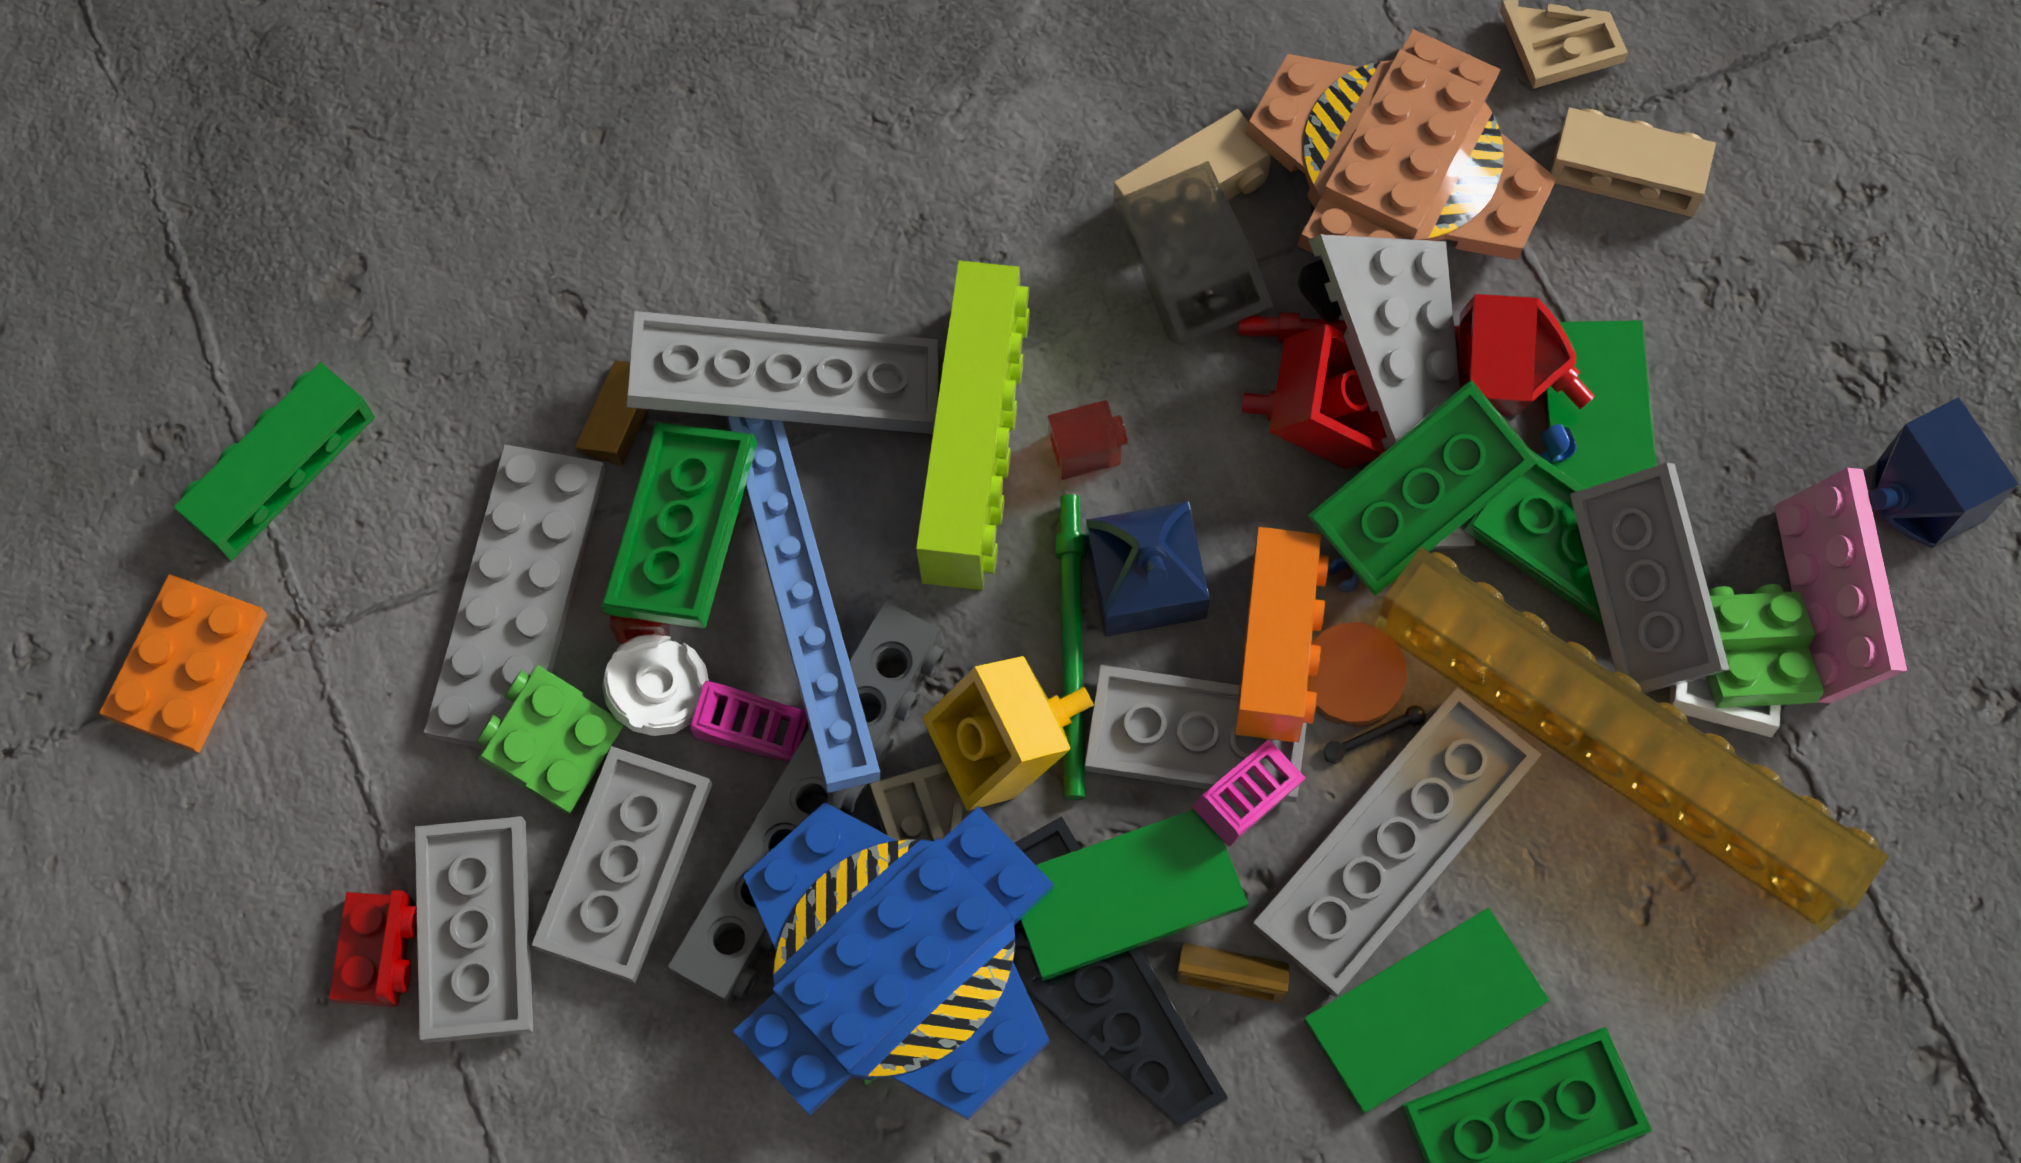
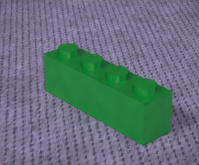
M319 362L311 371L301 374L295 380L291 391L275 407H270L262 412L257 418L254 428L238 443L228 446L221 453L218 463L202 479L195 480L189 484L183 491L181 500L173 507L192 528L232 562L376 417L361 395L322 362Z

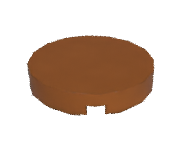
M1361 622L1337 624L1322 631L1313 640L1311 645L1321 646L1317 677L1308 676L1307 691L1317 692L1315 711L1330 722L1339 725L1340 723L1354 725V727L1368 726L1386 718L1399 703L1407 681L1405 658L1397 643L1381 629Z

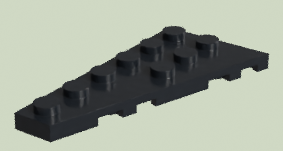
M1062 816L1015 842L1019 849L1035 865L1081 849ZM1019 920L1014 925L1015 953L1013 963L1027 993L1174 1125L1181 1129L1228 1101L1225 1091L1139 947L1042 981L1021 921Z

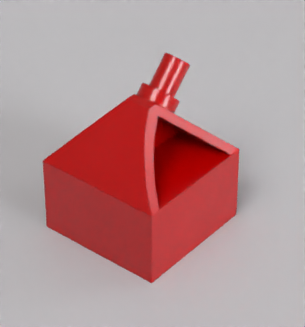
M1474 294L1460 312L1457 356L1460 387L1469 380H1472L1501 416L1516 417L1550 386L1556 393L1562 390L1579 410L1595 397L1577 377L1581 372L1575 367L1576 354L1567 335L1551 311L1539 298Z
M1323 324L1284 339L1276 391L1271 390L1270 395L1244 393L1242 413L1267 415L1268 421H1271L1270 433L1347 469L1371 462L1385 450L1381 439L1387 437L1378 410L1374 412L1370 410L1343 336L1345 333L1328 324Z

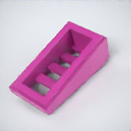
M705 681L691 723V731L697 740L790 762L804 738L808 720L804 710L726 685ZM717 704L726 705L720 726L711 724ZM743 709L747 710L739 733L732 729L738 710ZM760 714L768 716L762 739L753 737ZM780 719L790 721L782 746L773 743Z
M1268 739L1201 795L1192 808L1230 847L1306 778ZM1264 758L1286 779L1282 785L1260 763ZM1253 770L1272 793L1267 796L1247 774L1248 772ZM1238 781L1259 803L1256 807L1234 786ZM1224 793L1246 814L1242 819L1221 798Z

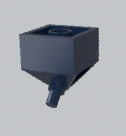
M1958 397L1903 426L1875 463L1871 491L1868 494L1871 508L1878 510L1882 518L1892 527L1913 540L1934 548L1985 522L2019 484Z
M1189 501L1086 519V546L1105 637L1207 619L1210 597Z

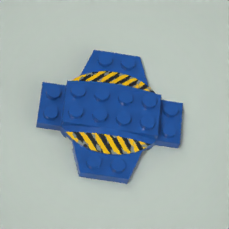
M824 802L743 875L776 950L773 990L775 993L733 1032L809 1116L851 1077L864 1080L892 1077L905 1084L907 1088L969 1120L1050 1043L1013 963L1015 953L1014 925L1054 889V884L979 806L941 841L938 838L934 841L909 839L897 841Z

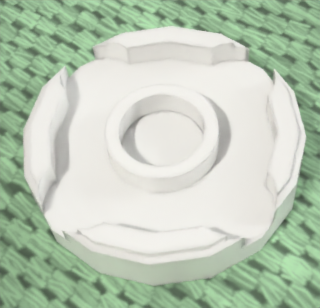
M652 634L637 636L618 647L607 664L602 684L605 703L617 721L634 732L651 736L674 734L691 725L705 681H709L706 665L693 648L684 642L682 646L678 642L670 641L671 637Z

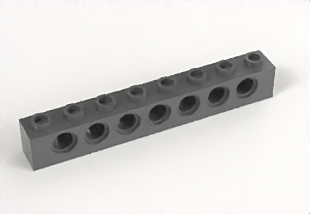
M887 601L882 605L849 661L861 705H874L881 710L879 716L874 721L867 723L879 767L884 763L893 746L894 739L889 736L899 720L907 722L918 704L920 694L916 693V690L924 676L932 678L936 674L946 653V650L941 648L943 643L939 628ZM889 661H900L907 666L905 672L896 678H887L879 673L881 667ZM810 728L667 967L675 978L729 1008L732 1007L737 997L742 1000L745 999L753 988L759 974V970L754 967L764 950L772 952L775 949L758 909L746 904V896L750 890L743 875L811 815L800 810V805L804 798L811 794H821L828 799L827 804L844 813L846 810L853 813L861 803L867 790V784L827 793ZM736 931L745 935L744 946L739 952L732 955H724L718 952L719 941L725 934Z

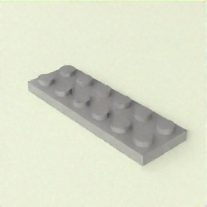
M634 311L627 407L933 434L938 404V339Z
M504 445L425 726L424 734L429 739L483 749V746L476 743V740L492 715L502 719L512 703L504 695L520 670L530 674L532 669L539 665L552 673L606 472L603 462Z
M1457 687L1253 922L1252 928L1336 998L1528 773L1542 754Z

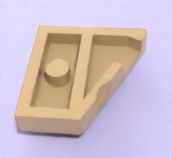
M1503 0L1501 15L1533 89L1625 62L1628 52L1610 12L1591 9L1575 11L1568 6L1548 4L1547 10L1518 7L1519 0Z

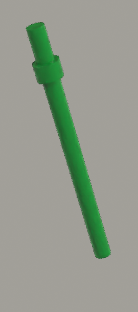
M1066 494L1060 497V533L1055 536V556L1061 560L1062 698L1083 687L1081 559L1086 557V535L1081 533L1080 496L1075 494ZM1084 711L1070 718L1072 723L1063 727L1070 746V750L1063 756L1064 799L1066 800L1085 799Z

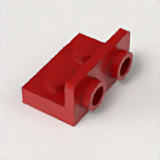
M392 890L391 895L346 892L329 999L333 1002L399 1007L401 992L406 993L408 991L411 981V962L406 960L409 939H415L417 935V906H414L415 901L404 891Z

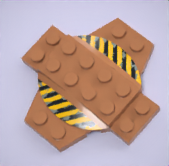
M1412 29L1402 49H1399L1394 60L1371 63L1362 67L1287 54L1249 120L1245 134L1290 172L1300 169L1306 176L1310 187L1307 196L1315 210L1306 224L1297 246L1313 253L1308 239L1320 234L1428 241L1447 239L1453 240L1455 249L1518 260L1557 178L1500 132L1497 121L1485 101L1501 69Z

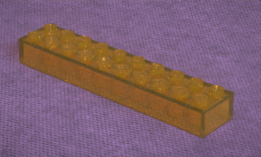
M1420 547L1385 595L1374 627L1386 633L1400 648L1824 932L1856 908L1889 857L1888 854L1877 848L1878 843L1871 835L1855 827H1845L1829 816V810L1821 802L1809 796H1798L1783 786L1781 778L1771 769L1760 764L1751 765L1736 755L1733 746L1724 738L1713 733L1704 734L1687 723L1688 719L1681 710L1669 703H1657L1643 694L1640 685L1634 679L1624 673H1612L1595 662L1594 655L1587 648L1572 641L1566 643L1549 632V626L1540 617L1527 611L1522 613L1504 602L1502 594L1493 586L1485 582L1475 583L1461 574L1455 562L1447 556L1438 552L1431 554Z

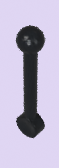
M1412 705L1407 708L1404 715L1343 743L1330 741L1324 747V758L1329 763H1339L1343 760L1346 752L1405 725H1420L1426 718L1425 710L1421 706Z

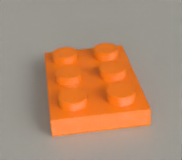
M169 574L99 714L107 720L199 754L267 613L256 605Z

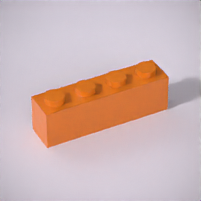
M1258 527L1253 557L1235 735L1299 743L1303 723L1313 724L1317 692L1307 691L1308 676L1317 677L1321 646L1311 645L1312 631L1321 632L1325 600L1315 599L1316 586L1325 587L1329 556L1319 555L1321 534Z

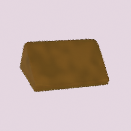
M614 361L578 439L575 450L622 467L648 409L627 407L630 362Z
M1185 943L1182 946L1176 981H1179L1178 984L1281 1003L1284 1001L1288 991L1290 966L1282 961Z

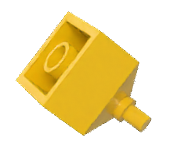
M1020 656L975 666L922 717V720L966 810L969 811L976 809L978 806L981 808L1011 800L1021 794L1070 750L1063 727L1072 723L1070 719L1072 716L1094 706L1085 687L1061 699L1058 695L1048 699L1025 657Z

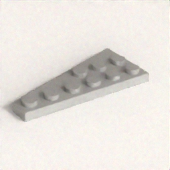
M1320 234L1308 240L1314 257L1321 255L1331 281L1325 284L1330 301H1338L1347 325L1343 336L1371 412L1378 410L1387 437L1381 440L1384 449H1387L1460 388L1446 241ZM1469 519L1433 549H1462L1475 546L1474 537L1463 530Z

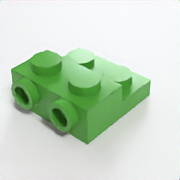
M1778 584L1764 585L1756 589L1752 594L1734 595L1733 590L1726 586L1709 590L1730 669L1706 676L1716 709L1817 703L1824 689L1809 650V645L1816 634L1800 591L1784 592L1783 588Z
M537 665L530 674L520 670L504 695L512 703L502 719L494 715L491 716L476 740V743L483 746L477 760L564 813L569 814L624 725L617 721L614 715L583 697L582 691Z

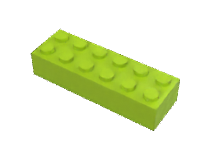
M958 260L916 547L922 584L983 590L985 573L995 574L998 543H995L997 526L1002 524L1004 495H1002L1003 478H1008L1011 457L1009 437L1010 431H1014L1017 414V401H1015L1016 384L1021 383L1024 358L1023 354H1021L1022 340L1027 338L1030 308H1027L1029 287L1020 286V267Z

